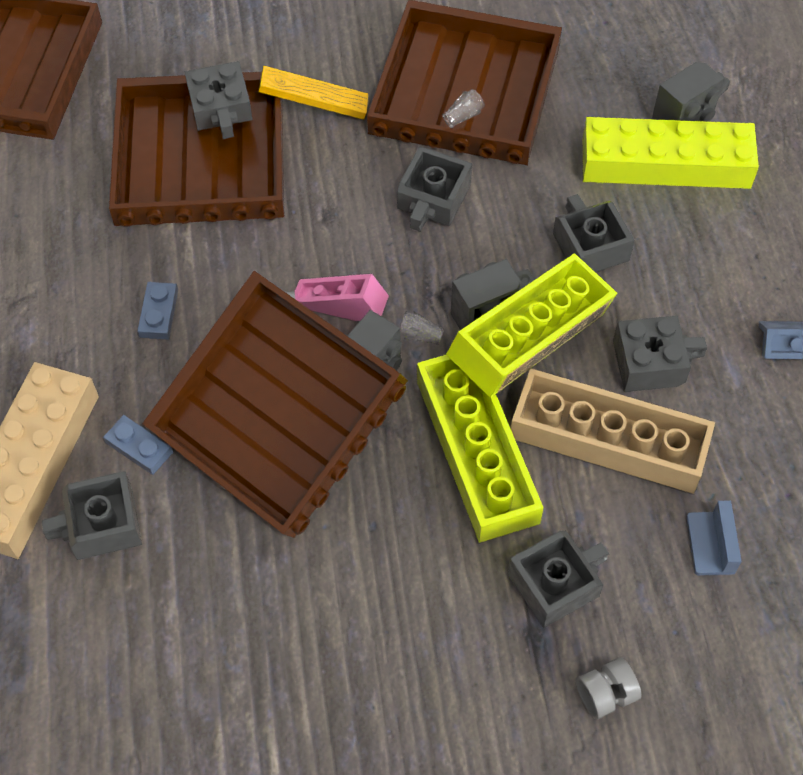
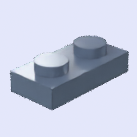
M147 282L137 331L139 338L169 340L178 294L177 284Z
M125 415L103 437L106 444L152 475L173 453L170 445Z

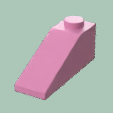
M373 274L300 279L295 290V300L311 311L353 321H361L369 310L382 316L389 297Z

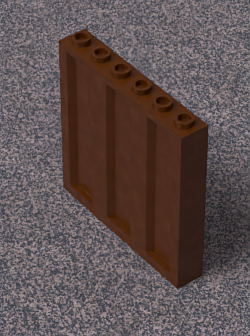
M0 0V132L55 139L102 25L97 3L77 0Z
M408 0L367 114L368 134L528 166L560 47L562 27Z
M242 72L250 100L253 120L232 124L234 137L226 139L222 137L220 126L197 130L185 75L117 78L109 210L114 226L159 225L164 223L186 224L189 222L243 221L246 219L285 217L282 98L259 92L261 72Z
M253 271L142 424L283 535L295 538L296 535H300L306 530L310 523L309 517L314 510L320 508L329 497L328 491L335 481L338 482L345 476L349 468L348 463L353 456L360 454L366 447L367 437L374 428H378L384 422L387 416L386 411L392 402H397L403 396L406 390L405 384L408 380L269 280Z

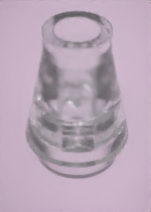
M474 89L463 91L451 107L442 114V117L446 124L453 128L457 124L480 114L481 109L485 107L484 101Z
M406 311L400 325V334L405 336L404 339L439 345L445 328L439 327L415 311L413 313Z

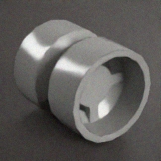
M622 657L602 665L601 672L593 669L576 677V686L582 702L590 715L596 720L614 712L616 704L620 707H625L640 700L642 697L638 680L630 665Z

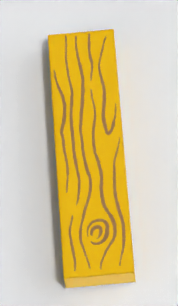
M263 66L259 85L260 93L363 120L367 114L368 93Z

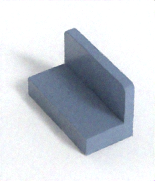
M759 321V328L764 332L762 356L765 359H803V322Z
M731 500L718 501L713 512L688 513L686 519L695 574L698 576L735 574L742 561Z

